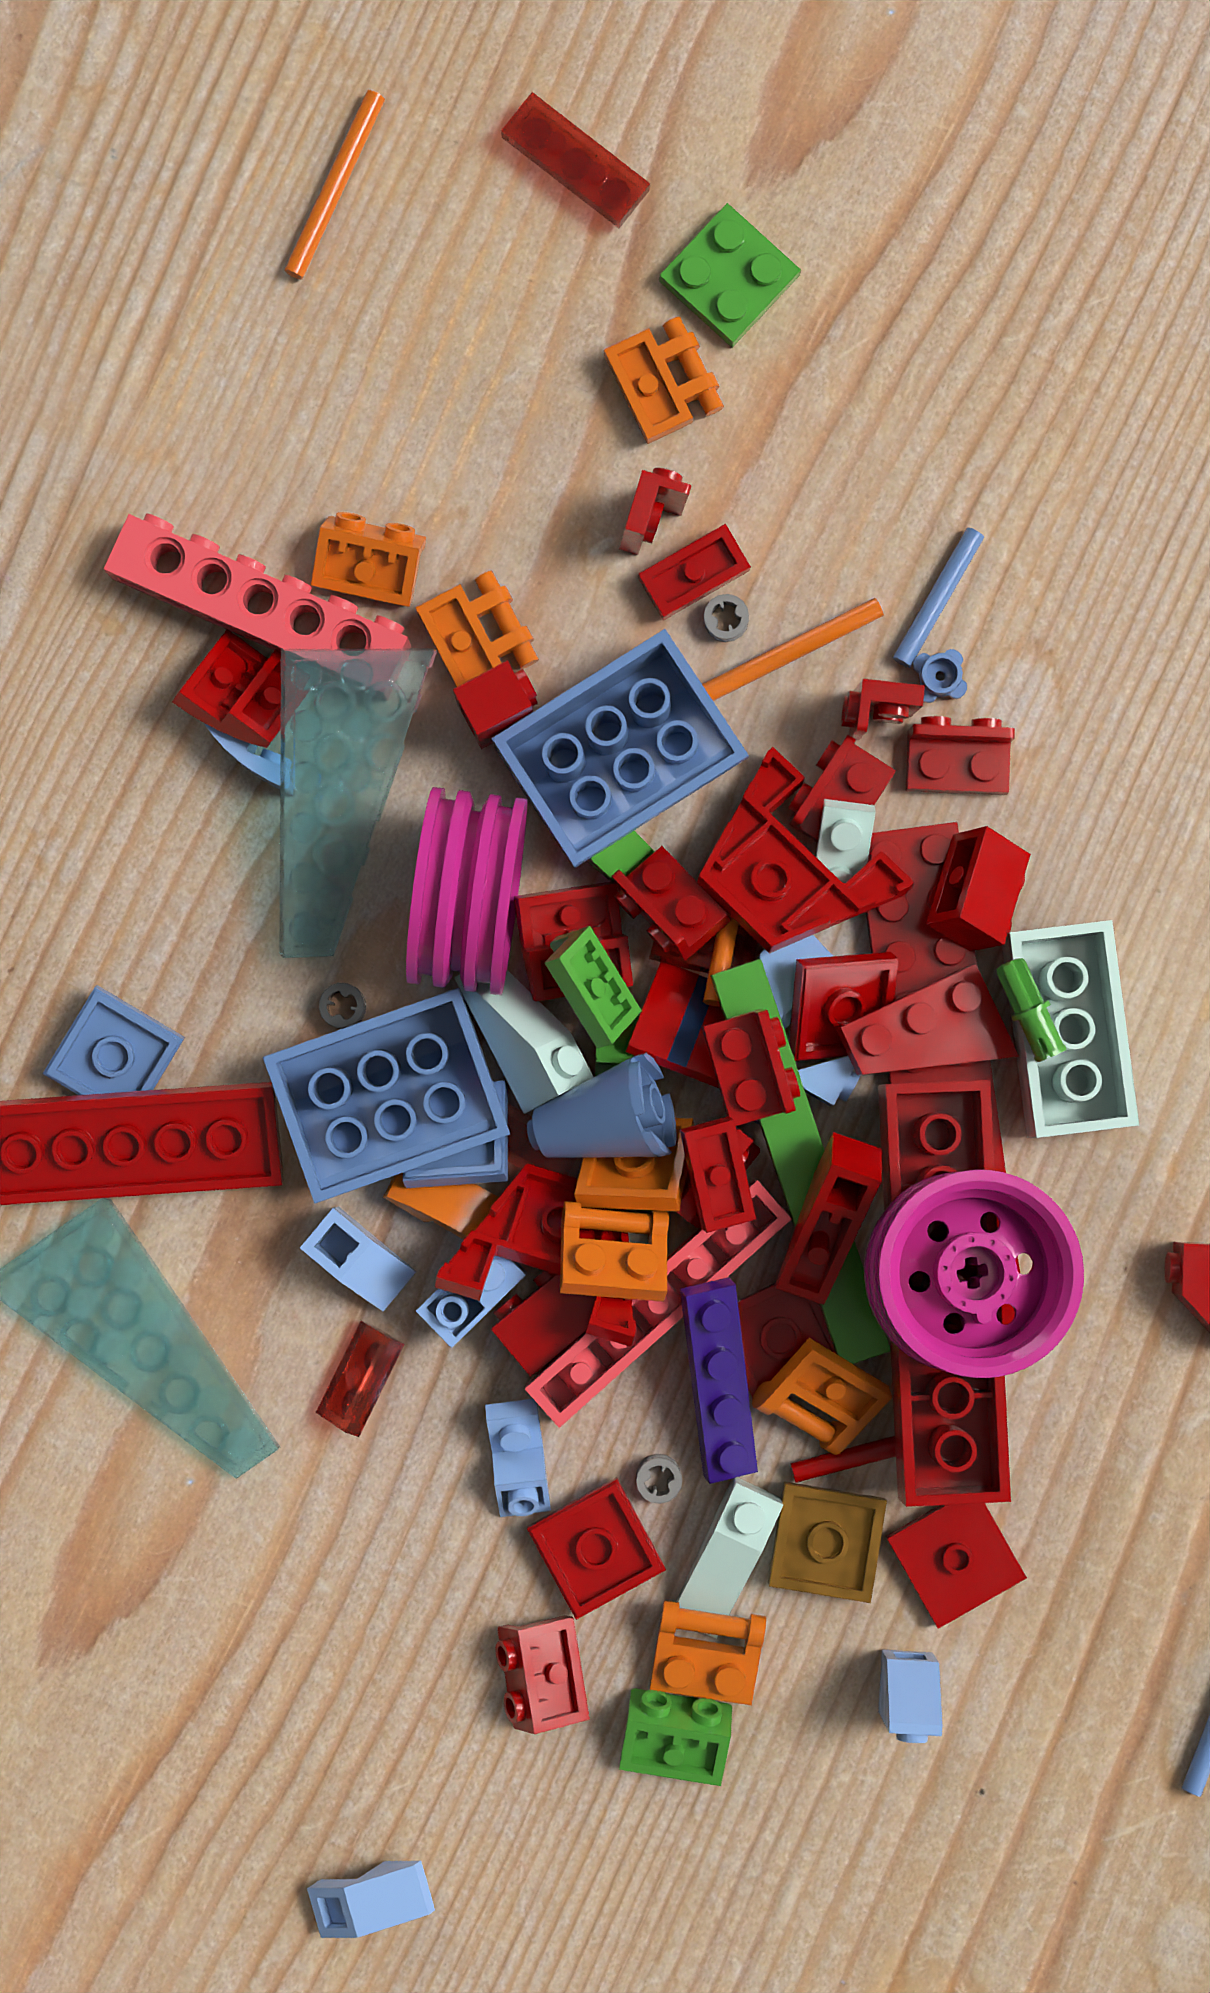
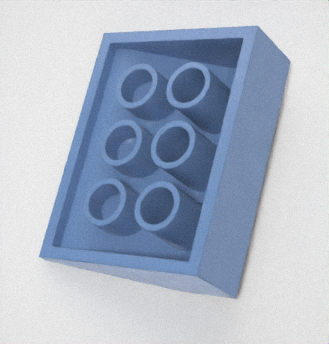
M663 629L492 738L495 749L574 868L749 758L748 753L666 629Z
M460 988L263 1057L314 1204L510 1135L477 1033Z

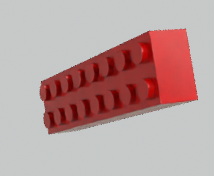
M990 1080L878 1085L884 1211L906 1189L932 1176L970 1170L995 1171ZM986 1212L980 1218V1225L987 1233H992L998 1228L997 1217L992 1212ZM940 1221L931 1222L927 1228L928 1236L933 1241L940 1242L946 1238L944 1223ZM965 1258V1267L957 1270L958 1280H967V1286H970V1277L978 1275V1269L976 1265L968 1264L967 1258ZM922 1271L914 1272L909 1278L910 1288L916 1292H922L929 1286V1277ZM1002 1306L998 1308L996 1313L997 1319L1001 1324ZM950 1313L946 1316L943 1325L947 1332L953 1334L962 1329L958 1313ZM890 1340L898 1499L906 1507L1011 1502L1005 1375L991 1378H973L932 1368L908 1356Z

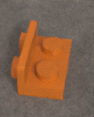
M338 512L336 517L328 516L319 530L311 586L410 607L414 596L420 556L425 548L426 537L416 535L413 527L404 524L387 523L385 527L367 524L365 517L355 513Z

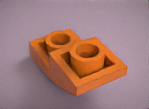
M403 1173L393 1176L383 1196L386 1200L424 1223L433 1221L463 1240L472 1230H476L489 1214L491 1206L499 1198L477 1184L406 1188L403 1183Z

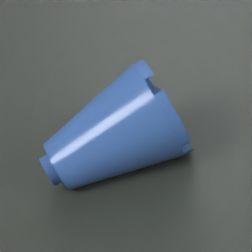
M647 1053L633 1056L535 1108L532 1120H529L527 1123V1133L532 1147L535 1150H540L546 1158L661 1157L671 1154L672 1152L668 1147L675 1146L677 1140L674 1108L670 1093L661 1095L655 1080L662 1079L664 1076L654 1058Z

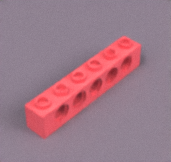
M146 513L142 520L128 514L104 567L105 572L113 580L223 629H228L273 651L277 649L291 659L387 701L411 648L408 637L402 634L405 629L403 626L379 615L376 616L374 622L356 614L358 607L340 597L330 595L328 601L310 594L312 587L309 584L290 575H284L282 581L264 574L266 566L250 557L238 554L235 561L218 553L219 545L202 536L192 534L190 540L172 533L174 528L172 524L157 516ZM167 552L179 553L181 560L176 570L171 573H160L157 571V562L163 554ZM221 572L227 575V583L223 590L215 594L203 592V581L209 574ZM266 592L273 595V605L266 613L253 614L248 611L249 601L255 594ZM310 612L320 617V624L313 633L301 635L294 631V623L301 614ZM350 633H360L367 639L365 648L357 655L350 656L340 651L342 639Z
M753 1179L749 1183L756 1220L706 1233L700 1227L667 1257V1294L664 1302L632 1299L636 1333L631 1347L586 1334L585 1331L526 1383L525 1390L559 1428L683 1318L681 1288L727 1278L792 1220L758 1180Z

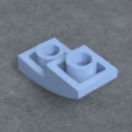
M205 724L213 737L244 768L275 788L292 795L299 776L293 769L288 768L291 762L289 758L264 748L260 756L255 755L257 745L236 739Z

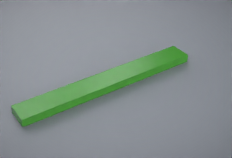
M756 959L712 974L710 977L724 1019L758 1009H766L770 1018L778 1017L786 1040V1047L779 1048L784 1069L792 1067L795 1072L800 1089V1097L793 1099L796 1111L787 1114H775L758 1119L795 1229L813 1175L824 1153V1147L762 960ZM854 1241L825 1304L819 1303L835 1353L852 1364L891 1351L886 1334L879 1326L870 1307L865 1289L864 1268Z

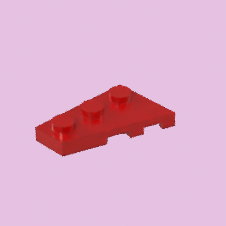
M976 964L969 965L836 1028L857 1076L1019 1057Z

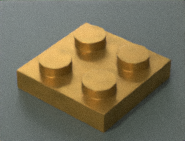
M784 1481L781 1497L783 1507L778 1516L768 1578L769 1587L871 1603L887 1500L882 1497Z

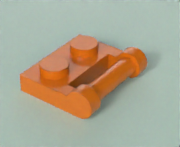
M564 1201L561 1219L560 1293L664 1302L667 1294L669 1212L651 1210L650 1214L588 1209L581 1208V1203ZM579 1229L648 1234V1244L579 1238Z
M809 1338L771 1381H765L759 1385L753 1395L752 1406L765 1415L773 1413L818 1439L821 1448L838 1455L891 1400L892 1395L887 1384ZM791 1393L795 1394L838 1421L829 1423L788 1398Z
M664 1600L650 1679V1690L752 1706L761 1648L765 1636L766 1616L750 1614L748 1619L679 1608V1602ZM676 1629L745 1639V1645L742 1647L677 1637L675 1632Z

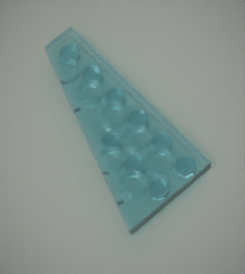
M281 649L279 954L283 958L334 956L353 901L351 895L361 865H365L370 851L368 845L376 821H380L405 748L403 742L413 712H417L422 698L420 692L428 668H432L437 653L435 649Z
M111 1198L100 1199L0 1268V1301L237 1479L280 1448L276 1439Z

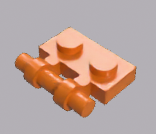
M680 317L672 318L663 324L669 341L659 346L648 328L604 349V357L647 444L691 424L693 416L687 403L693 400H699L706 416L715 414L724 408L717 393L720 386L713 372L707 373L697 352L700 345L694 333L687 332ZM674 360L680 361L689 379L688 382L677 386L667 363Z
M492 570L479 575L475 579L482 596L470 602L461 584L415 607L456 687L501 664L502 662L499 658L510 653L514 654L521 669L527 668L539 660L531 645V642L534 641L533 636L527 626H521L510 605L513 601L512 596L506 586H500ZM490 613L493 614L503 633V636L492 642L479 621V618Z

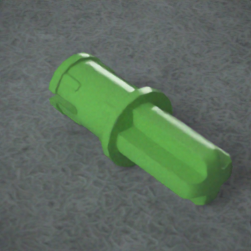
M1016 958L998 967L997 975L1015 1012L1011 1018L1013 1022L1019 1021L1035 1056L1036 1063L1046 1060L1047 1056L1053 1057L1065 1051L1067 1048L1063 1044L1047 1009L1051 1005L1050 1001H1043L1026 961L1023 958Z

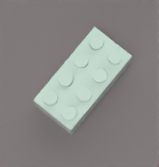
M1112 920L1008 933L1005 944L1002 945L1004 964L1016 958H1023L1026 961L1043 1001H1050L1051 1005L1047 1007L1048 1012L1063 1044L1067 1048L1053 1057L1047 1056L1046 1060L1036 1063L1035 1056L1019 1021L1013 1022L1012 1020L1015 1049L1019 1055L1016 1058L1027 1138L1139 1126ZM1009 1001V1004H1010V1012H1011V1016H1012V1015L1015 1014V1012H1014V1010H1013V1008H1012V1006H1011V1003H1010V1001Z

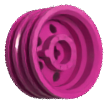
M432 787L422 825L413 883L406 954L407 983L418 985L423 975L432 976L434 987L445 988L452 978L453 972L458 971L460 972V979L465 991L476 992L478 983L482 982L490 984V994L502 995L516 916L514 896L519 894L526 833L527 799L516 798L513 808L502 806L501 795L490 794L483 804L481 811H475V804L470 791L459 790L456 799L451 800L446 799L445 788Z
M970 1170L944 1173L924 1179L906 1189L889 1204L875 1224L868 1242L864 1262V1280L868 1301L879 1326L887 1337L905 1354L920 1363L942 1371L973 1378H991L1013 1374L1026 1369L1049 1354L1059 1344L1071 1327L1080 1306L1084 1287V1264L1080 1243L1075 1230L1062 1209L1045 1192L1030 1182L1011 1174L992 1170ZM986 1212L995 1214L999 1221V1227L992 1233H987L980 1225V1218ZM933 1221L944 1223L946 1238L940 1242L933 1241L928 1236L927 1228ZM1022 1253L1029 1255L1032 1260V1268L1027 1274H1021L1017 1271L1015 1259ZM965 1258H967L968 1264L976 1265L978 1269V1275L970 1277V1286H967V1280H958L957 1270L965 1267ZM917 1271L926 1273L930 1280L929 1286L922 1292L912 1290L909 1285L910 1276ZM1010 1304L1014 1308L1015 1316L1009 1324L1003 1325L998 1321L996 1313L1002 1305ZM950 1313H958L962 1329L957 1333L951 1334L944 1328V1319Z

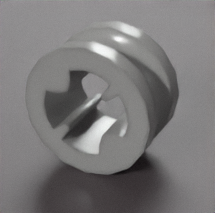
M718 595L711 599L705 608V628L716 640L723 642L735 641L747 630L749 623L748 608L743 600L735 595ZM724 605L735 607V617L740 620V624L735 629L729 625V631L719 630L717 628L718 619L712 616L718 607H720L721 611H724Z
M654 1454L641 1461L636 1472V1483L638 1491L643 1498L652 1503L662 1504L671 1501L677 1496L681 1490L682 1476L680 1468L674 1459L664 1454ZM658 1465L661 1466L662 1472L668 1468L673 1473V1476L667 1479L668 1489L657 1492L656 1485L651 1490L645 1484L651 1478L650 1469Z

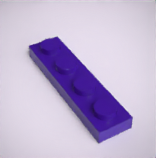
M728 1277L681 1288L680 1295L703 1476L709 1484L756 1473L758 1468L736 1284Z

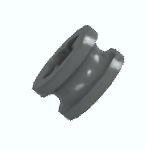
M336 983L329 986L322 993L319 1000V1010L322 1018L329 1025L343 1029L362 1021L366 1013V1001L358 988L348 983ZM339 992L345 998L354 996L357 1002V1007H350L355 1013L347 1020L340 1014L332 1016L329 1010V1005H335L334 1002L330 1001L331 998Z

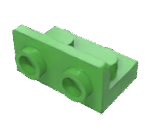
M591 926L555 937L550 943L554 953L544 962L595 1046L600 1048L613 1044L642 1011Z
M632 1689L619 1770L721 1786L731 1739L732 1705L717 1702L713 1699H698L655 1690Z

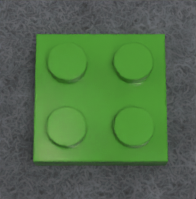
M727 203L659 275V282L733 348L800 276L801 269Z

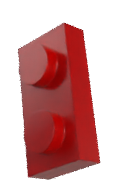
M725 523L640 572L638 579L664 621L750 571L751 566Z
M727 1116L679 1129L701 1229L709 1233L756 1220L735 1120Z

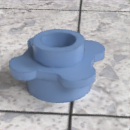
M949 649L945 653H938L933 656L922 653L916 657L913 662V668L919 673L920 685H925L923 702L932 703L937 697L944 696L959 699L966 693L967 683L962 679L961 664L963 657L958 651ZM943 672L945 675L944 680H937L935 674Z

